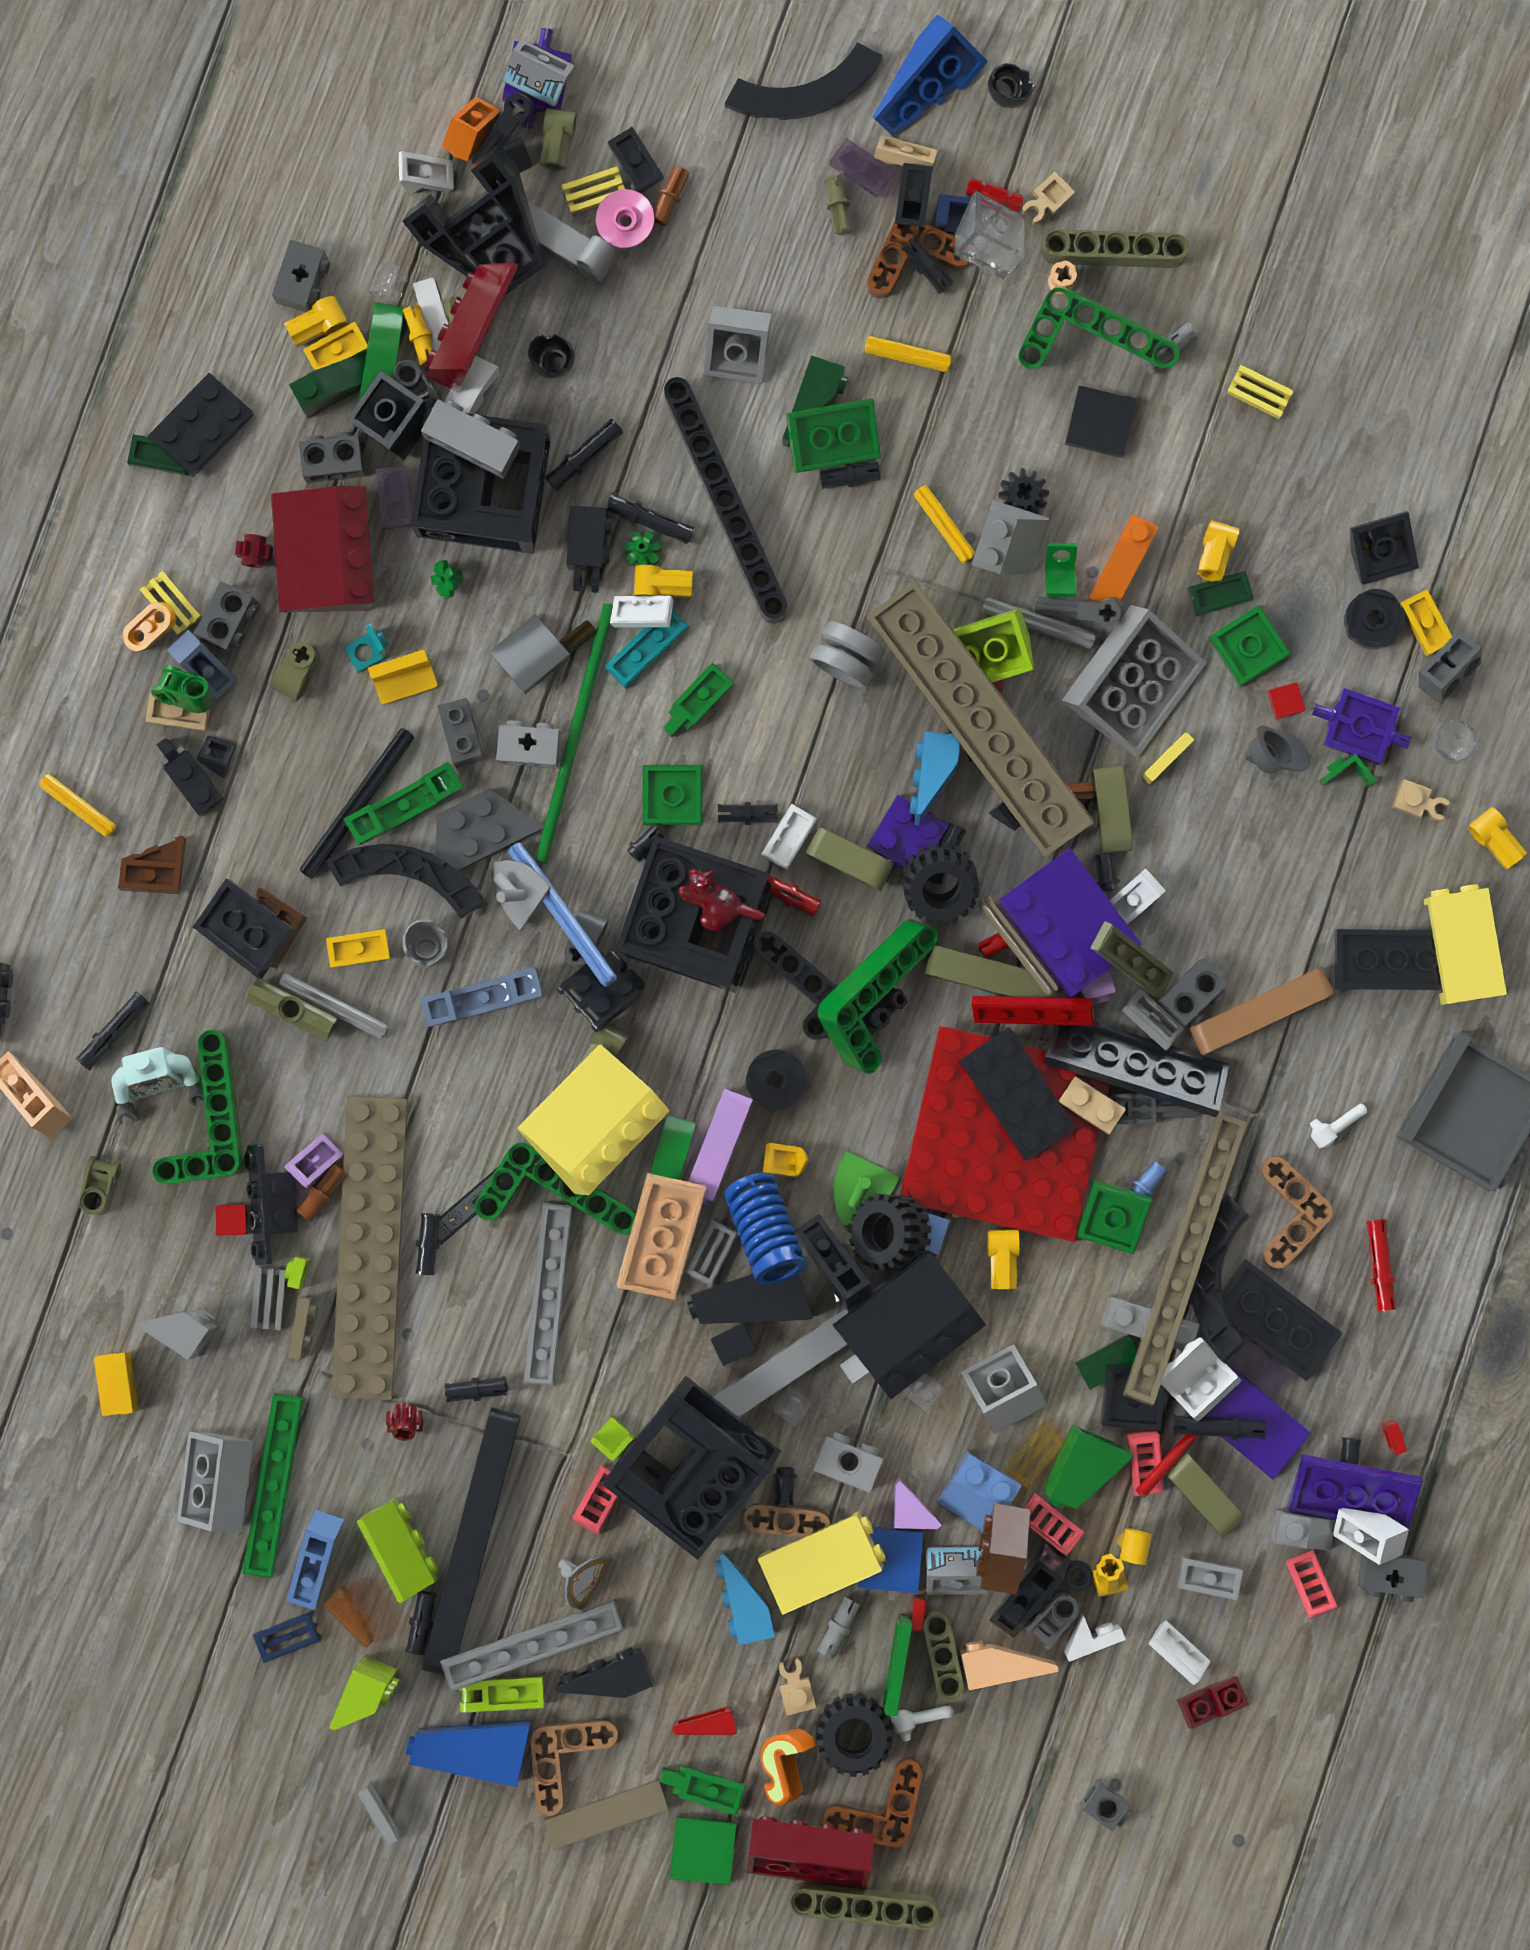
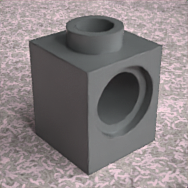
M1098 1779L1080 1802L1083 1811L1112 1832L1116 1826L1121 1827L1130 1815L1128 1811L1130 1805L1127 1800ZM1111 1800L1115 1802L1113 1811L1107 1814L1100 1812L1101 1803Z

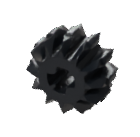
M1021 468L1019 478L1014 472H1010L1008 475L1010 481L1002 480L1000 486L1004 491L998 493V498L1006 500L1004 504L1039 514L1037 507H1046L1047 502L1042 498L1048 497L1049 490L1040 489L1045 485L1046 480L1043 478L1035 481L1036 471H1033L1030 477H1027L1026 470ZM1020 489H1023V492H1025V489L1030 492L1027 500H1024V496L1022 499L1018 497Z

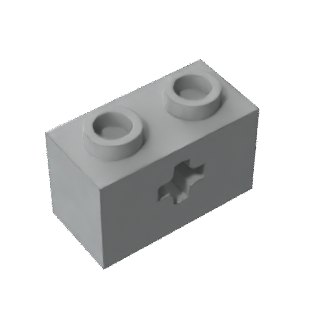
M507 721V725H499L496 755L498 764L558 769L561 733L559 729H554L553 724L537 723L535 728L524 727L525 723L521 721ZM528 737H531L533 742L537 744L532 745L530 750L526 751L521 742H527Z

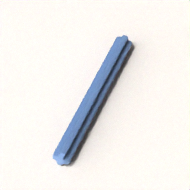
M519 842L515 843L508 849L509 855L514 861L522 862L535 869L549 883L551 888L542 901L600 983L605 987L609 986L617 979L616 974L526 848Z

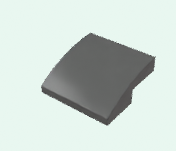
M535 614L489 651L525 695L571 657L568 651Z

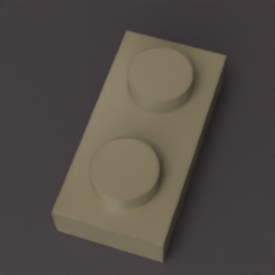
M303 1296L298 1298L288 1358L300 1360L304 1358L305 1353H310L312 1336L308 1335L310 1323H315L318 1306L313 1305L314 1298Z

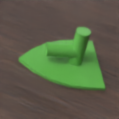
M845 1151L835 1176L833 1193L836 1211L842 1226L853 1224L851 1220L852 1214L858 1213L856 1207L859 1204H865L864 1199L874 1197L876 1194L891 1195L900 1177Z

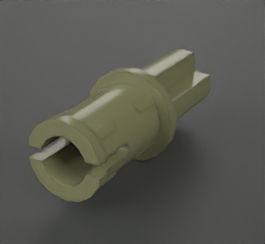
M831 175L825 178L829 199L827 209L831 211L834 233L843 236L851 232L848 212L850 201L846 199L843 176L837 175V180L835 181V176Z

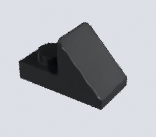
M909 163L903 164L895 224L924 228L933 167Z

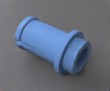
M1152 1161L1138 1181L1134 1180V1187L1131 1190L1153 1197V1190L1163 1177L1167 1175L1168 1171L1157 1162Z

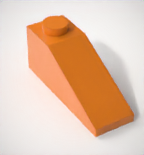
M1134 514L1131 515L1088 598L1089 600L1102 601L1112 597L1121 601L1159 528L1158 526ZM1108 604L1106 608L1111 610V605Z

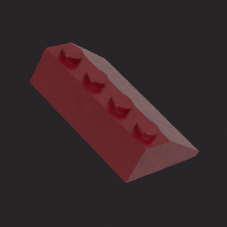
M514 262L482 264L478 266L475 273L469 271L462 286L467 291L463 299L456 298L450 310V314L454 315V318L450 325L444 323L437 337V340L442 343L438 351L431 350L424 366L429 368L426 374L427 378L457 393L459 392L519 266Z
M333 486L272 493L271 507L279 612L368 611L374 605L366 486Z

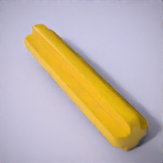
M869 336L865 344V352L868 354L943 372H948L952 360L951 356L873 336Z
M924 485L917 489L914 493L915 499L962 563L971 560L975 555V551L929 487Z
M46 774L41 779L39 786L96 831L105 837H110L113 834L116 824L50 774Z

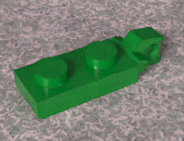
M712 662L672 704V708L668 712L672 718L664 725L663 730L673 737L682 727L687 731L692 726L694 727L734 685V681Z
M680 1765L679 1771L663 1767L660 1776L661 1783L674 1786L672 1793L679 1795V1798L735 1816L738 1814L746 1788L744 1783L690 1766Z

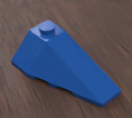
M937 14L915 41L872 117L893 136L920 118L924 110L933 104L939 105L945 101V96L957 88L961 90L967 86L988 61L953 25Z

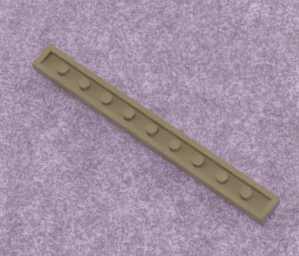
M1221 1112L1215 1117L1123 1396L1150 1406L1155 1403L1247 1122Z

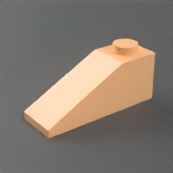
M8 1051L0 1059V1089L32 1128L52 1140L73 1118L11 1052Z
M982 1640L966 1643V1648L960 1649L969 1690L1058 1672V1667L1054 1660L990 1643L983 1644Z

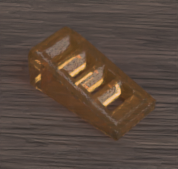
M343 1585L324 1604V1607L367 1648L374 1640L373 1634L347 1587Z

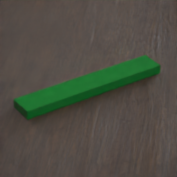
M273 1393L242 1574L271 1579L274 1577L304 1397Z

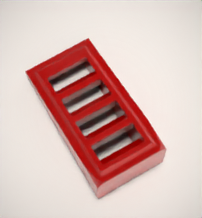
M730 1706L676 1720L672 1728L674 1735H734L738 1731L733 1710Z

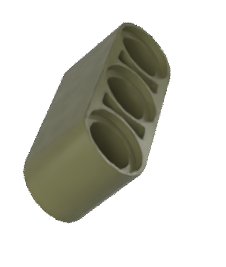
M1123 766L1093 768L1092 783L1095 791L1094 802L1101 853L1132 851V831Z
M818 827L805 852V855L879 892H881L894 867V864L887 859Z
M1185 1453L1166 1474L1170 1481L1222 1538L1245 1518L1188 1453Z
M932 1609L925 1614L923 1631L934 1683L942 1699L954 1701L962 1695L964 1684L952 1628L947 1615L943 1611ZM931 1619H943L945 1621L944 1628L939 1632L931 1631L928 1628ZM940 1648H947L951 1651L950 1658L945 1662H939L935 1659V1653ZM947 1678H953L957 1681V1687L951 1692H946L941 1688L942 1682Z

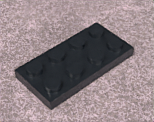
M1336 929L1335 990L1443 991L1432 930Z
M1010 1027L958 1060L1024 1161L1029 1160L1076 1128Z
M1244 1259L1222 1289L1225 1308L1232 1325L1305 1381H1308L1343 1334L1246 1259Z

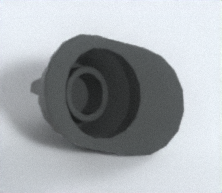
M1264 725L1257 728L1256 737L1251 741L1249 750L1245 754L1247 761L1256 764L1260 770L1268 774L1282 769L1303 772L1310 765V755L1299 739L1287 732Z

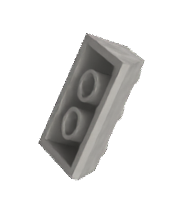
M188 1431L177 1522L211 1532L242 1531V1523L245 1517L246 1492L249 1487L250 1462L253 1456L252 1440L229 1435Z

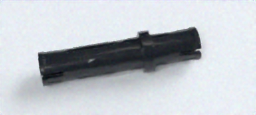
M610 418L577 450L571 454H566L563 457L564 461L546 475L545 479L556 491H559L566 482L576 474L580 475L583 472V468L622 435L623 430Z
M613 492L606 505L607 511L628 519L629 523L646 526L668 537L677 539L684 544H688L694 530V526L643 506V503L640 501L633 502Z
M135 991L134 995L99 1033H94L92 1036L93 1040L76 1057V1060L90 1071L106 1051L110 1052L114 1048L112 1045L151 1003Z
M1174 1415L1173 1435L1231 1437V1440H1238V1437L1266 1438V1420L1239 1419L1238 1416H1232V1419L1203 1417L1197 1422L1193 1417Z

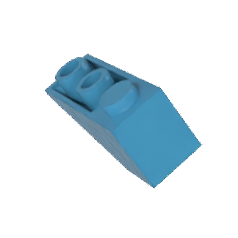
M925 731L923 742L917 741L915 759L921 760L920 769H914L913 787H918L917 797L912 796L910 814H915L914 825H920L956 773L960 742L953 734Z
M720 1551V1560L715 1562L719 1579L725 1577L727 1589L722 1590L725 1609L731 1607L733 1619L728 1620L731 1637L738 1638L739 1645L775 1638L768 1602L725 1551Z

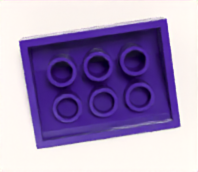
M1071 848L998 900L999 905L1059 982L1060 987L1068 998L1077 994L1113 967L1112 964L1090 948L1104 921L1113 924L1139 946L1142 945Z

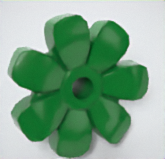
M648 531L645 532L643 537H641L639 532L632 533L631 539L633 542L627 541L624 544V550L630 552L626 556V561L630 565H633L636 561L638 565H647L648 561L654 565L658 563L659 556L655 552L661 551L662 548L660 542H652L654 535Z
M447 560L438 561L433 566V571L436 575H431V584L437 585V593L447 599L454 596V590H457L458 587L457 583L463 581V574L460 570L456 571L455 567H449Z

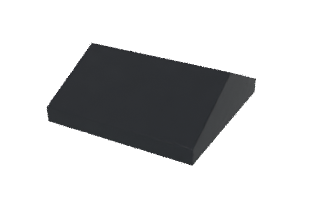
M1405 511L1350 528L1351 554L1362 585L1419 568L1409 512Z

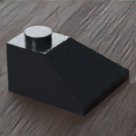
M380 371L347 420L396 456L405 460L421 437L426 402Z

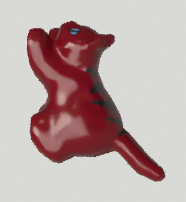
M690 869V885L681 886L678 889L679 895L684 901L699 905L703 909L700 922L708 930L721 931L726 924L733 922L739 915L751 919L765 918L763 912L742 903L741 898L733 890L715 882L713 879L714 869L710 872H699L697 869Z

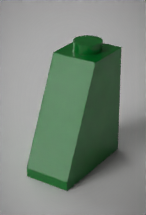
M1072 1425L1043 1491L1050 1498L1049 1502L1061 1509H1066L1067 1506L1078 1509L1131 1460L1133 1453L1121 1444Z

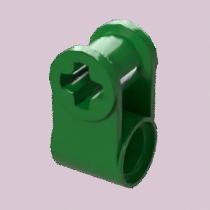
M164 666L162 670L163 676L158 686L153 687L151 691L154 698L164 704L174 705L198 714L204 713L211 708L213 703L208 683L203 677L182 671L174 666ZM195 693H202L199 696H193Z

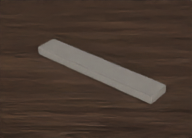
M543 1203L523 1383L554 1386L573 1206Z
M611 1600L440 1662L449 1690L452 1692L618 1633L624 1629L615 1601Z

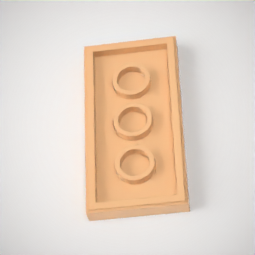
M647 1173L617 1280V1288L676 1300L707 1190L705 1185Z

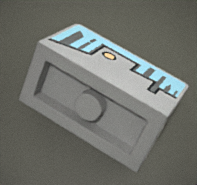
M521 39L512 51L502 80L551 106H555L565 83L573 72L574 65Z
M978 1546L927 1547L926 1595L987 1594V1590L980 1589L981 1576H976L978 1558H981V1551H978Z

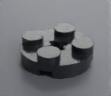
M1369 589L1358 594L1348 604L1344 614L1347 637L1357 645L1372 650L1385 648L1394 642L1403 632L1406 621L1403 607L1401 608L1397 598L1392 593L1383 589ZM1373 612H1377L1378 618L1382 619V624L1378 623L1375 627L1370 625V621H1367V616H1371Z
M769 1050L759 1054L750 1064L746 1075V1086L752 1099L762 1107L773 1110L785 1109L793 1105L802 1095L806 1083L805 1071L800 1061L790 1053L781 1050ZM776 1071L778 1075H783L785 1080L781 1081V1087L777 1089L773 1084L768 1085L767 1079L771 1078V1072Z

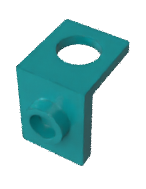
M371 624L365 626L368 634L344 646L358 673L389 657L385 647L389 646L387 639L381 629L376 632ZM365 644L371 647L372 656L369 660L359 661L356 658L355 651L358 646Z

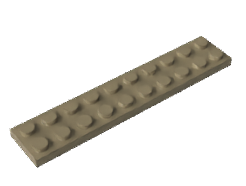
M916 579L866 616L1044 857L1093 824L1094 820Z
M347 1096L343 1171H345L346 1177L342 1181L331 1398L393 1400L408 1099Z

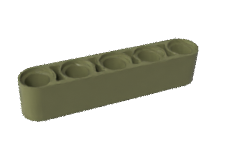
M1058 229L1052 230L1046 235L1042 246V256L1051 264L1068 261L1073 265L1175 268L1180 266L1185 260L1189 250V242L1186 237L1177 233ZM1051 242H1059L1064 250L1054 252L1049 248V244ZM1088 243L1093 248V251L1084 253L1080 251L1078 245ZM1117 244L1121 247L1122 252L1114 254L1109 251L1108 245ZM1139 245H1147L1152 253L1143 255L1138 251L1137 247ZM1176 246L1180 249L1181 254L1173 256L1167 251V247Z
M935 946L929 952L924 971L926 976L1004 997L1068 998L1061 987L1053 995L1047 996L1027 969L940 946Z
M799 1882L790 1891V1907L796 1915L801 1917L920 1930L933 1928L939 1919L935 1900L930 1896L876 1889L866 1890L811 1882ZM800 1893H806L812 1899L807 1905H799L796 1903L795 1897ZM831 1896H836L841 1899L842 1903L838 1908L832 1909L826 1906V1900ZM869 1900L872 1903L870 1910L861 1912L856 1909L855 1906L858 1901ZM891 1903H898L903 1907L902 1911L897 1915H890L886 1912V1908ZM922 1906H928L933 1912L928 1918H920L916 1915L917 1910Z

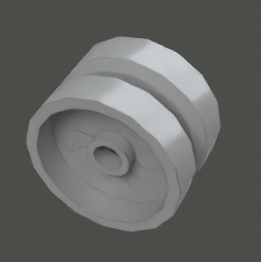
M828 621L821 635L828 645L816 644L809 660L834 678L853 687L866 690L873 677L872 671L867 666H879L886 652L885 649L874 640L846 625L835 621Z

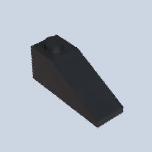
M820 1214L795 1229L799 1240L848 1312L873 1293L869 1280Z
M1045 1543L1024 1569L1017 1594H1007L989 1621L1015 1638L1064 1579L1071 1560L1048 1543Z

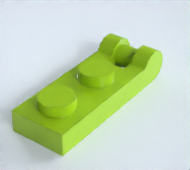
M543 1675L488 1678L459 1689L462 1691V1701L459 1702L460 1712L545 1707ZM474 1690H482L483 1700H474Z

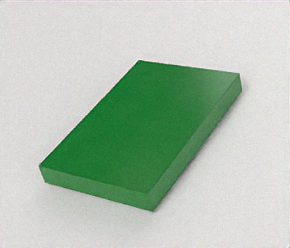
M871 398L786 413L795 473L881 458L874 400Z
M899 1614L896 1620L882 1701L884 1712L890 1716H897L912 1629L909 1615Z

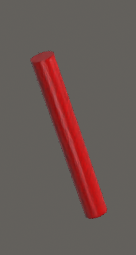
M1184 1435L1139 1485L1136 1492L1145 1498L1201 1435Z

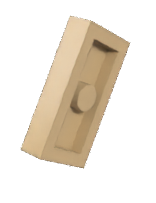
M881 135L874 158L881 160L887 165L897 164L903 166L904 163L933 167L938 150Z
M150 692L145 722L206 732L210 709L200 714L193 713L174 705L164 704L154 698Z
M1077 1077L1073 1078L1058 1101L1061 1105L1110 1135L1126 1110Z

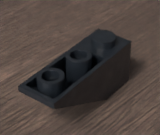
M632 1646L616 1652L617 1658L605 1662L604 1658L588 1664V1670L577 1674L576 1670L563 1674L559 1677L560 1682L556 1684L555 1690L559 1693L627 1698L653 1687L654 1679L641 1648L633 1650Z

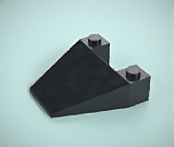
M499 143L478 158L471 168V172L485 188L486 191L450 218L432 194H430L411 208L402 222L421 246L466 277L469 271L475 273L478 266L482 264L510 262L518 264L519 266L506 292L507 294L545 267L546 264L519 169Z

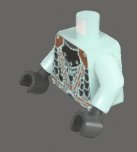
M164 1047L123 1057V1067L118 1068L111 1079L115 1100L119 1104L116 1107V1111L121 1125L123 1124L122 1117L129 1114L132 1116L133 1122L136 1121L135 1108L129 1102L130 1100L133 1101L186 1086L190 1087L189 1103L196 1106V1096L204 1099L202 1083H198L199 1078L190 1060L186 1056L174 1054Z

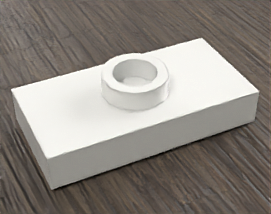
M614 596L610 623L613 627H670L674 600L671 596Z
M791 804L761 856L787 871L817 818Z
M1166 1620L1159 1625L1149 1642V1645L1193 1685L1200 1681L1211 1662Z

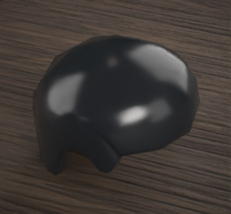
M1004 63L996 67L988 80V90L991 98L998 105L1005 108L1013 109L1023 105L1035 88V83L1030 81L1029 71L1020 69L1015 64Z
M539 334L529 344L528 357L533 370L539 376L555 379L564 377L571 371L574 366L575 353L570 342L558 334L553 336Z

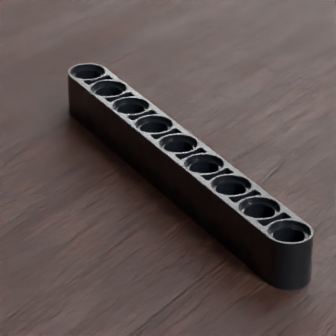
M673 377L664 386V397L668 409L762 618L771 624L779 623L785 618L787 612V603L689 383L681 377ZM675 388H681L686 392L681 399H673L669 394ZM690 414L694 415L698 421L693 426H686L681 422L682 418ZM699 441H704L710 446L708 451L704 453L696 452L693 447ZM710 468H717L722 474L718 479L710 480L706 477L705 473ZM721 495H730L734 499L733 503L727 507L719 505L717 500ZM740 521L744 523L746 528L742 533L735 534L731 532L729 526L733 522ZM746 548H753L757 551L758 556L754 560L748 561L743 559L741 553ZM758 575H765L769 578L770 583L766 587L760 588L753 583V580ZM769 602H778L782 606L780 613L775 615L769 614L765 610Z
M491 1407L422 1667L424 1671L445 1676L440 1661L459 1655L521 1415Z

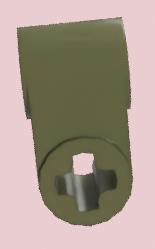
M303 641L292 644L282 664L274 673L270 688L298 701L304 694L309 680L319 663L318 651ZM302 652L309 655L308 661H301L298 657L299 653Z
M95 1156L89 1157L79 1197V1206L85 1213L102 1215L110 1209L115 1187L121 1173V1162L116 1161L112 1164L99 1161ZM97 1171H107L108 1174L98 1173ZM98 1193L101 1196L102 1203L98 1209L93 1210L89 1206V1199L93 1194Z

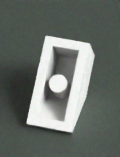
M1341 1508L1338 1511L1333 1536L1378 1565H1381L1403 1555L1409 1529L1385 1514Z

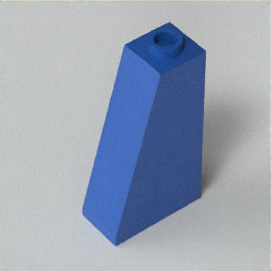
M520 1720L419 1728L415 1737H409L406 1754L411 1755L409 1764L517 1787L532 1721Z

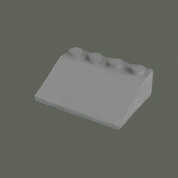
M1131 605L1061 701L1094 728L1138 758L1207 662L1149 609Z

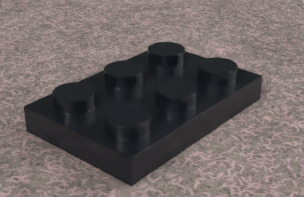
M208 373L158 424L148 437L194 478L254 413L212 374Z
M227 878L193 925L195 930L256 978L260 979L264 977L296 931L235 882Z

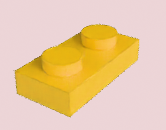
M354 321L304 348L303 351L313 369L317 370L366 352L368 344Z
M1427 589L1400 603L1401 608L1403 607L1406 620L1426 657L1439 651L1452 638Z
M386 929L326 938L330 968L391 959Z

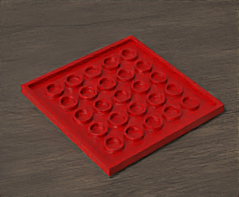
M938 1026L900 1195L915 1199L917 1204H921L925 1208L1074 1242L1100 1129L1061 1105L1076 1128L1029 1160L1024 1161L958 1061L990 1040L991 1037ZM1022 1045L1058 1101L1074 1077L1082 1080L1103 1095L1108 1096L1110 1084L1043 1063L1046 1054L1045 1050Z

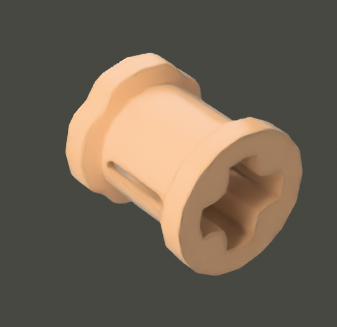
M1068 261L1055 263L1048 278L1050 290L1056 286H1064L1072 290L1077 277L1075 266ZM1062 274H1065L1067 276V279H1064L1063 282H1060L1058 280V277H1060ZM1056 292V293H1055V294H1058V295H1065V294L1062 293V292Z

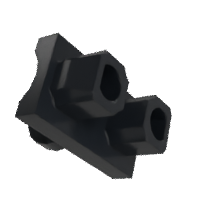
M893 987L862 1018L871 1036L879 1028H885L890 1022L891 1015L897 1009H903L908 1003L901 989Z

